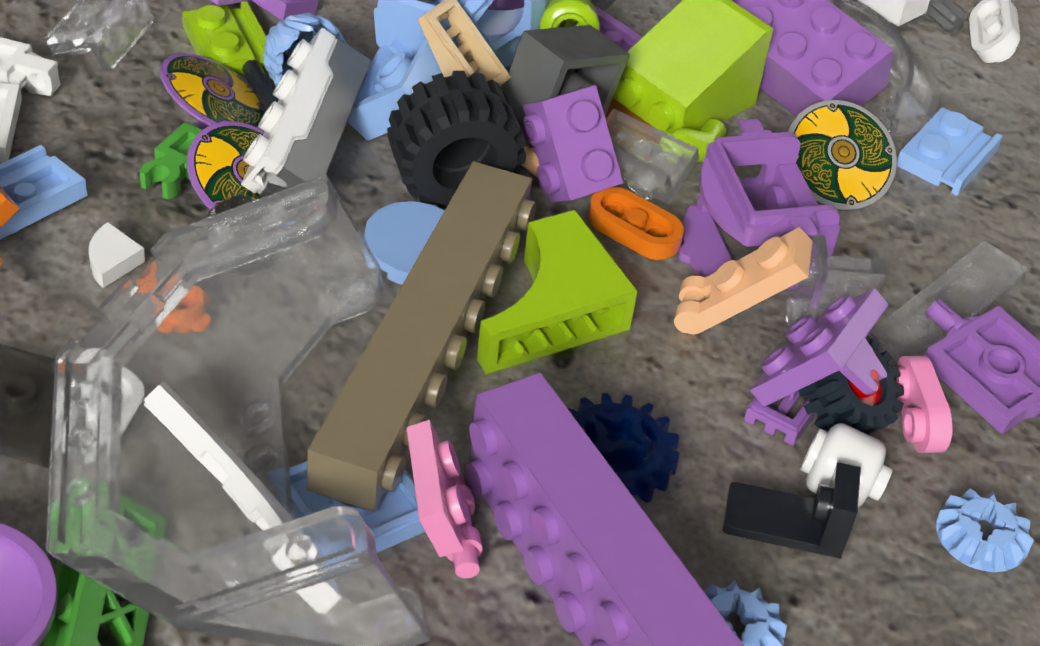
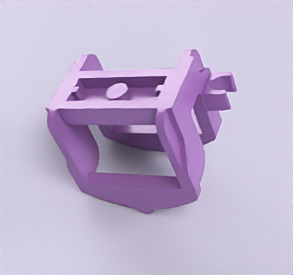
M759 119L738 120L741 133L737 136L718 137L715 139V142L709 143L700 173V195L697 205H691L686 210L683 220L684 234L678 259L690 264L693 271L698 276L704 278L716 272L724 263L732 260L714 220L734 239L749 247L761 246L772 237L780 238L800 227L813 241L809 276L787 289L813 286L821 279L826 278L840 231V215L834 206L818 205L796 164L800 150V141L796 134L792 132L772 133L771 130H764ZM762 164L759 175L752 178L739 179L733 168Z

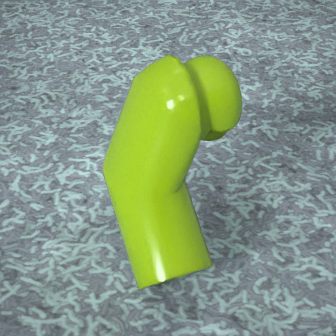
M710 119L700 131L678 128L674 132H668L663 136L661 141L662 151L670 159L678 157L683 161L692 163L704 162L708 144L715 142V139L718 137H725L726 127L721 121Z

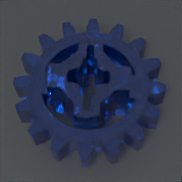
M602 393L600 404L594 405L589 399L583 397L579 401L578 411L567 408L632 496L638 495L640 499L649 503L652 501L655 488L661 491L668 489L671 475L676 473L680 452L677 451L680 439L679 434L668 432L671 421L668 416L654 419L652 417L654 405L651 403L643 405L640 409L633 407L631 395H625L621 403H613L608 393Z

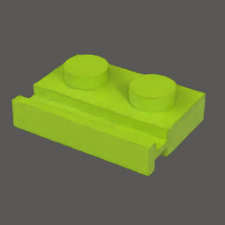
M247 1L240 2L241 8L229 9L228 5H206L199 9L182 11L183 29L196 55L214 60L231 69L239 76L244 75L242 67L249 60H257L261 66H265L262 54L265 52L263 45L266 43V35Z

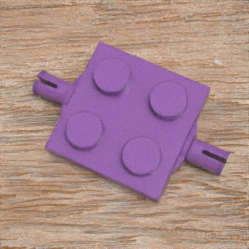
M940 298L938 301H935L926 311V316L947 333V336L928 347L924 356L931 360L936 375L1001 434H1004L1025 419L1039 417L1040 341L999 305L981 316L962 318L943 299Z

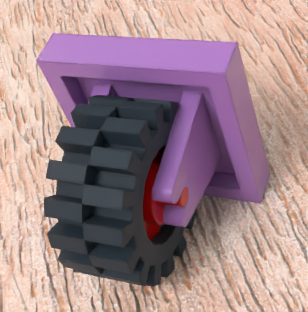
M873 288L854 299L850 294L843 295L834 301L823 312L822 316L816 319L811 314L802 317L786 331L785 336L788 342L763 360L760 367L764 372L750 389L751 393L765 407L799 391L800 397L808 396L810 403L803 407L808 415L813 412L817 413L819 417L814 424L820 429L828 426L830 429L835 424L842 423L869 435L894 423L898 419L896 413L902 411L904 404L897 399L904 395L903 385L895 384L894 379L901 376L898 367L890 369L887 362L892 359V356L887 350L882 353L878 352L880 342L875 338L866 340V335L889 304Z

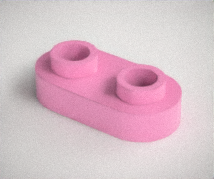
M901 356L896 363L901 376L894 379L895 384L903 385L904 395L897 398L904 403L901 411L904 437L908 442H912L918 453H943L948 449L951 442L952 416L932 362L927 356Z

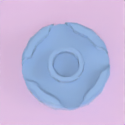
M415 201L392 203L376 210L367 220L362 249L367 263L375 271L378 266L381 270L387 272V279L402 285L445 210L432 204Z

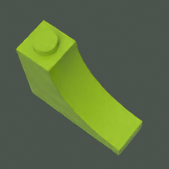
M575 210L528 222L523 262L531 274L533 284L527 293L514 305L495 316L481 320L476 360L487 375L630 330L637 290Z

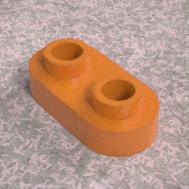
M610 187L595 192L592 195L588 220L597 231L651 260L668 259L679 252L684 234V226L675 215L620 187Z

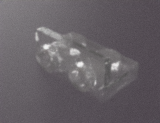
M79 0L44 39L53 54L74 51L76 54H84L92 50L101 68L104 71L112 70L154 22V17L146 0Z

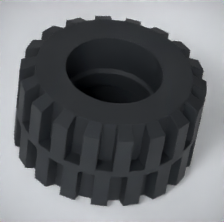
M453 71L452 76L444 77L443 73L433 75V81L426 84L420 81L412 86L413 93L411 95L403 94L397 101L399 109L391 111L388 119L391 127L387 128L390 147L403 184L406 185L407 191L413 198L419 196L421 203L432 205L437 203L438 208L445 210L473 161L516 174L521 172L518 165L525 163L526 152L524 147L527 146L526 140L505 91L502 92L500 85L493 79L486 81L483 74L476 72L470 77L466 76L465 71Z

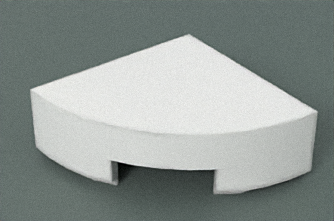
M107 222L96 231L89 244V261L94 279L101 287L108 286L145 262L144 248Z

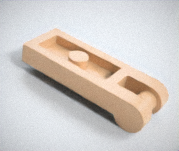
M798 227L780 238L772 237L768 239L759 249L737 261L730 260L724 263L716 272L705 278L698 275L686 277L682 281L679 292L681 303L677 306L674 324L676 328L683 333L693 335L701 333L808 278L813 241Z

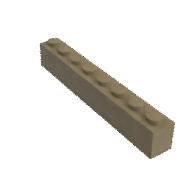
M472 162L308 448L307 491L372 512H376L386 490L396 491L404 473L406 464L404 455L409 447L406 427L427 421V415L425 414L429 407L437 409L441 404L447 386L446 374L449 368L453 370L459 368L467 345L466 335L468 331L472 333L478 331L485 311L484 300L486 296L491 298L496 296L503 275L502 265L504 262L512 264L520 242L519 232L520 230L527 232L528 222H532L534 219L536 201L529 200L532 178L478 162Z

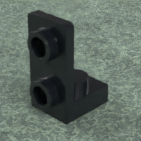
M837 462L829 486L819 484L815 498L732 482L727 494L722 530L728 535L841 559L857 516L861 467Z

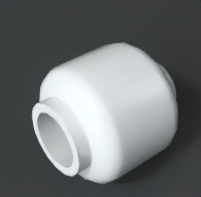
M842 423L835 424L828 432L819 428L800 467L801 471L807 473L806 485L808 489L815 494L819 484L829 486L837 462L861 467L858 508L862 506L867 497L876 501L880 499L893 472V469L883 465L886 457L884 443Z

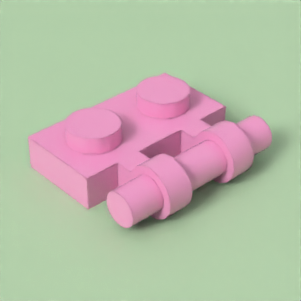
M430 420L408 426L406 428L419 520L439 557L447 556L450 561L454 562L455 574L458 577L472 578L479 573L478 557L483 551L480 532L475 527H472L471 516L475 512L473 491L465 485L464 475L460 471L458 458L451 441L441 442Z

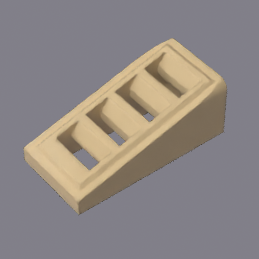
M444 0L417 19L444 77L452 76L453 71H465L467 77L476 72L483 74L486 81L493 79L500 86L511 78L457 0ZM445 18L448 19L451 26L446 31L440 24ZM456 37L459 44L458 47L454 44L452 38Z

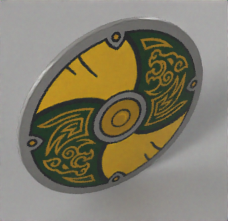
M826 100L805 108L791 123L787 132L796 134L800 141V150L796 164L817 203L832 205L836 210H858L872 205L888 191L896 173V149L886 127L870 111L852 102Z

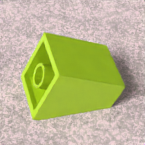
M682 0L627 51L630 56L613 98L664 135L668 132H674L678 128L700 131L710 119L724 122L756 105L774 28L732 0Z

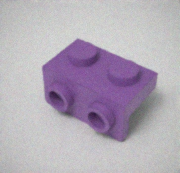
M596 85L523 105L525 113L523 118L524 133L529 143L534 146L539 162L537 167L538 182L551 202L572 201L623 183Z

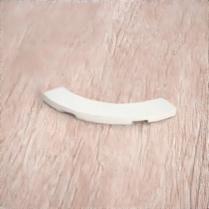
M163 381L144 399V405L223 484L222 488L246 517L265 532L263 540L273 557L274 565L318 608L321 606L325 608L341 592L339 583L325 559L300 526L255 474L208 424Z

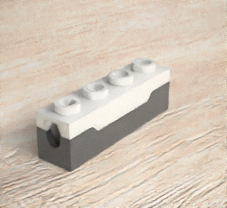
M324 28L320 29L310 43L302 39L293 50L287 61V64L293 69L292 71L289 69L283 75L273 92V95L279 99L278 103L274 101L269 106L258 125L264 131L263 136L259 134L254 139L243 158V161L249 164V167L241 185L253 193H258L259 197L293 218L320 190L372 61L342 40H337L336 36Z

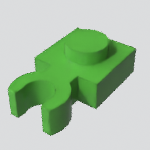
M184 122L154 149L155 160L145 163L140 169L141 188L148 189L153 183L162 181L163 198L169 200L177 196L181 190V181L185 178L190 180L187 170V154L193 139L202 129Z

